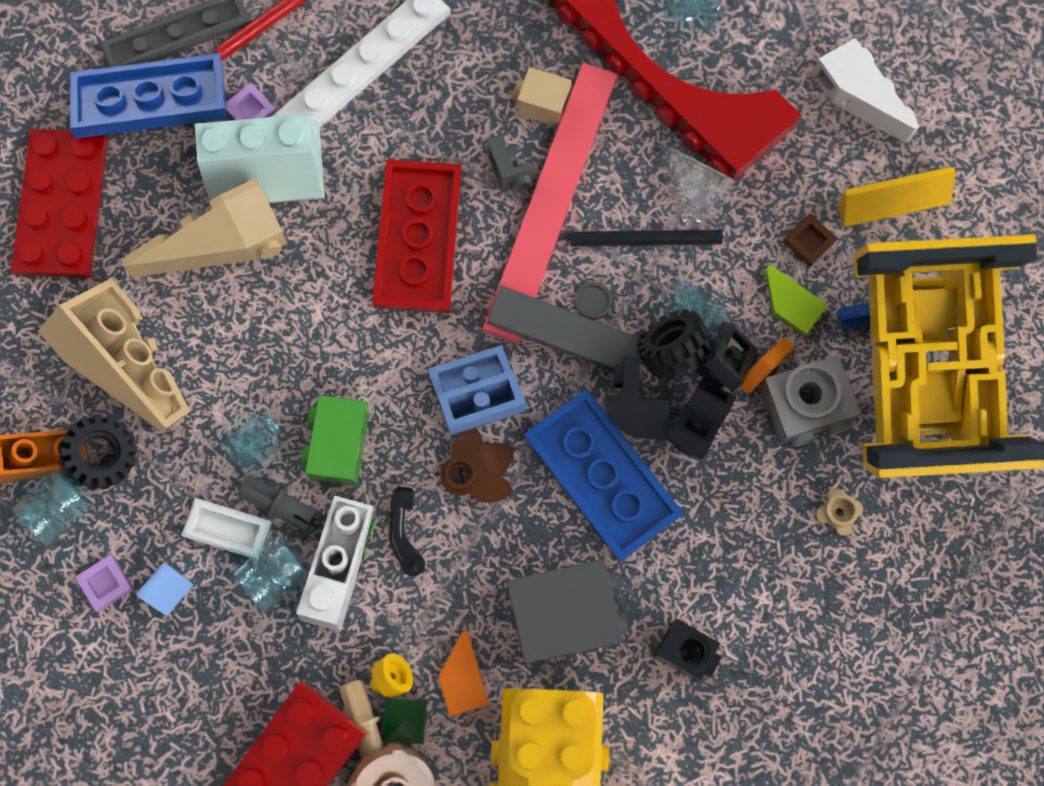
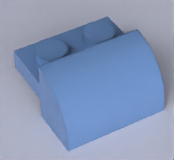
M502 345L428 369L429 377L450 436L527 411L514 371L510 368Z

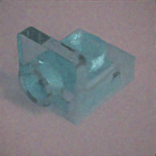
M664 0L662 6L666 20L676 18L677 21L684 22L693 19L698 13H701L706 32L714 30L717 18L721 16L720 0Z
M684 280L664 314L670 317V312L677 311L680 314L682 309H688L689 312L693 310L700 315L707 329L711 327L717 331L728 310L722 307L727 296L720 293L718 298Z
M255 410L248 414L251 420L220 444L246 476L283 447V444L277 438L282 433V430L268 414L261 419Z

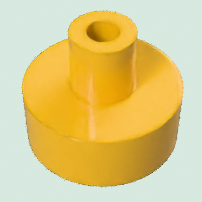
M391 653L374 663L372 679L370 680V687L373 692L381 693L390 699H395L412 688V670L406 660L400 655Z

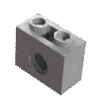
M839 355L815 363L804 364L796 369L767 377L759 385L760 393L779 444L791 441L793 447H798L814 441V434L824 430H828L830 436L845 432L852 428L851 422L861 415ZM805 389L813 393L816 401L815 404L810 405L803 402L800 398L799 390Z

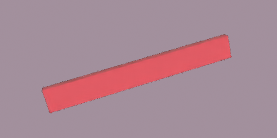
M582 63L484 323L483 332L517 344L520 343V336L487 324L500 286L533 298L537 297L617 79L616 73Z

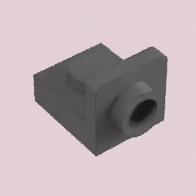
M502 134L487 138L486 153L501 192L511 189L513 193H519L529 189L533 182L537 181L538 166L536 162L533 161L518 166L515 151L511 145L506 147Z

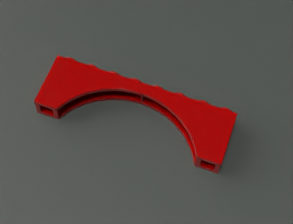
M549 0L556 7L559 19L567 26L573 24L581 32L580 36L583 43L592 51L597 49L606 58V64L611 72L616 73L617 76L622 74L631 83V89L635 96L641 101L648 100L656 108V114L660 121L667 127L673 125L682 134V141L685 146L693 153L699 151L708 160L707 165L710 171L719 179L725 177L732 184L796 128L801 118V114L776 89L760 93L729 94L699 88L669 74L653 62L635 43L620 17L615 0Z

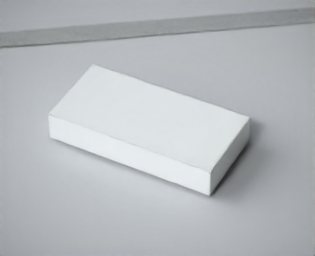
M195 498L181 536L259 560L272 522Z

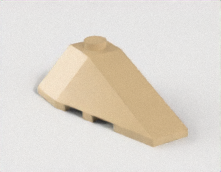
M257 178L226 191L209 201L212 209L200 217L195 218L189 214L180 220L181 226L171 236L168 234L157 235L122 258L121 262L124 268L133 278L249 261L258 257L269 259L279 254L282 250L281 246L288 243Z
M112 278L59 305L38 332L65 363L161 432L190 412L170 371L156 367L152 359V352L157 351L158 347L153 338L143 341L135 325L136 322L143 319L138 308Z

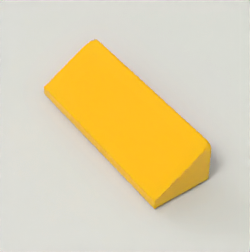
M946 167L846 189L837 202L844 227L950 204L956 174L955 168Z

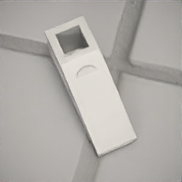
M856 38L818 59L812 76L833 104L904 143L910 141L920 127L914 112L902 103L895 93L891 80L882 75L874 64L870 51L863 48Z
M334 496L296 612L301 621L341 632L355 586L374 506Z

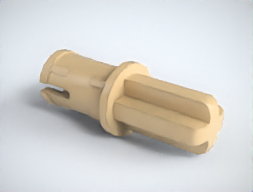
M355 680L342 685L340 693L347 715L368 731V734L357 747L362 761L369 754L383 749L384 746L376 724L380 720L379 716L374 717L364 682L362 680Z

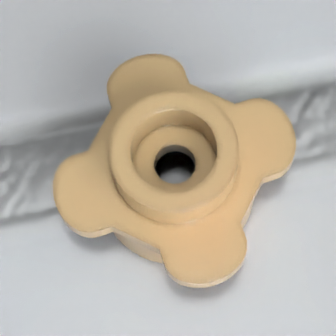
M832 489L827 493L828 500L825 505L816 511V518L819 523H827L834 527L838 535L846 536L852 532V523L856 521L857 517L862 515L863 506L859 501H855L852 497L843 494L842 490ZM837 509L843 511L842 516L836 514Z

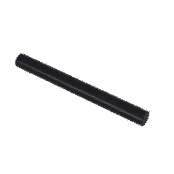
M722 229L571 231L570 237L571 247L722 245L723 231Z

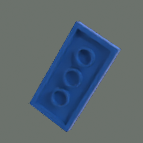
M220 53L70 72V129L75 139L227 119L224 70Z
M587 388L523 434L525 441L619 563L684 514Z

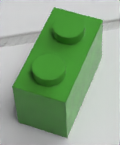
M319 395L317 407L311 406L308 416V430H313L310 445H304L301 456V468L306 469L305 474L310 480L357 486L369 416V407L366 401Z

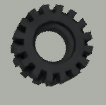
M682 309L680 314L677 311L670 312V317L668 318L663 315L658 318L660 322L657 324L652 322L648 326L649 331H643L640 335L642 339L637 340L636 343L638 346L636 349L652 376H656L659 380H663L664 377L667 380H673L675 374L683 377L686 375L685 371L689 368L692 372L698 368L696 363H704L708 359L705 354H711L713 351L712 345H714V340L696 311L692 310L689 312L688 309Z
M95 414L92 418H87L86 416L80 419L78 423L73 424L62 439L59 448V463L65 469V476L68 479L72 478L75 481V485L79 487L85 486L88 487L87 490L93 491L99 488L102 490L109 489L111 486L120 483L136 462L135 454L137 453V445L133 443L135 437L132 432L128 433L125 423L121 422L119 424L115 422L116 418L112 416L102 418V414ZM92 438H102L108 441L114 450L112 462L102 468L92 467L87 464L82 456L84 443Z

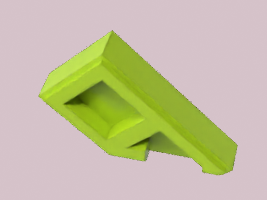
M769 264L764 273L767 279L773 316L805 337L828 304Z

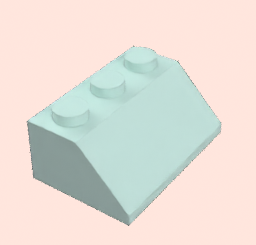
M310 114L195 124L197 163L209 201L254 178H257L268 203L325 199L320 125Z

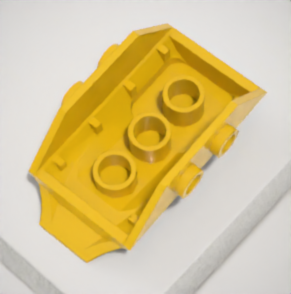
M503 688L500 740H492L491 766H499L498 784L490 783L489 786H601V771H608L609 745H602L603 693Z

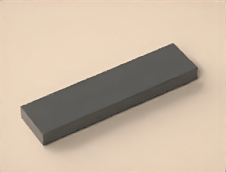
M208 0L101 41L99 44L109 67L154 62L239 30L249 24L251 20L242 0Z
M500 286L487 324L613 372L615 364L622 365V357H641L636 349L638 348L636 343L637 340L642 338L504 286Z

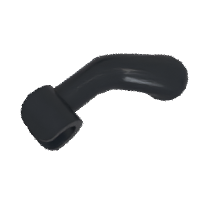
M397 487L394 489L390 500L389 543L402 570L409 576H416L424 570L425 560L408 541L404 529L405 510H413L414 490L410 487Z

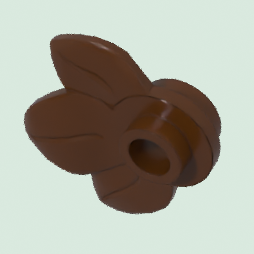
M477 428L460 433L452 443V458L447 460L441 469V482L444 488L451 494L458 496L470 494L482 503H493L506 499L513 493V489L501 475L509 467L514 449L511 446L500 443L483 444L482 437ZM458 469H463L468 473V479L463 483H458L453 479V474Z

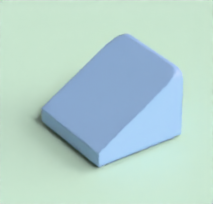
M164 563L160 565L137 592V596L162 614L168 616L191 589L193 584L174 567Z

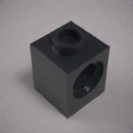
M675 619L671 622L654 658L694 681H701L704 675L710 678L716 670L721 659V655L716 652L721 643L679 619ZM684 641H691L699 648L700 657L695 664L686 663L681 658L680 647Z

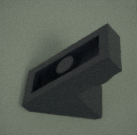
M729 322L713 339L712 353L705 354L708 359L704 363H696L698 367L696 371L705 380L720 388L726 386L733 392L744 383L757 348Z

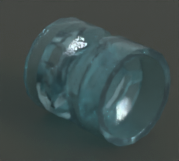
M55 469L39 483V492L37 494L29 492L11 508L13 514L22 525L46 546H49L66 531L65 523L67 521L76 522L92 508L90 501L84 495L82 496L72 481L58 469Z
M280 536L261 549V558L259 560L250 557L233 570V574L240 585L264 613L284 599L283 591L285 589L295 591L307 581L309 575L306 568Z

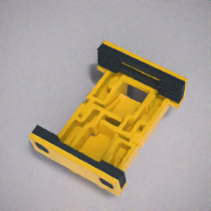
M1036 234L868 243L853 253L854 278L868 277L871 345H874L872 349V373L877 443H862L864 469L879 478L1044 468L1043 441L1031 438L1025 434L1008 435L1006 375L1004 370L997 369L1002 367L1005 358L1000 270L1017 269L1034 260H1038ZM941 271L938 276L912 278V273ZM947 328H954V329L948 330V339H947ZM949 350V362L926 363V352ZM947 434V437L951 440L920 442V435Z

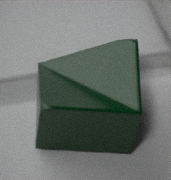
M385 698L383 741L425 744L428 701Z

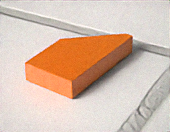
M784 337L749 370L740 388L746 394L748 392L751 393L794 350V345Z
M468 631L462 632L438 676L449 717L489 705Z

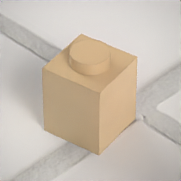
M529 67L525 79H518L514 88L512 100L517 102V115L559 127L570 97L572 80Z

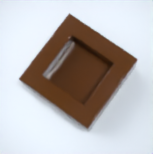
M810 213L784 238L783 243L811 267L838 238Z

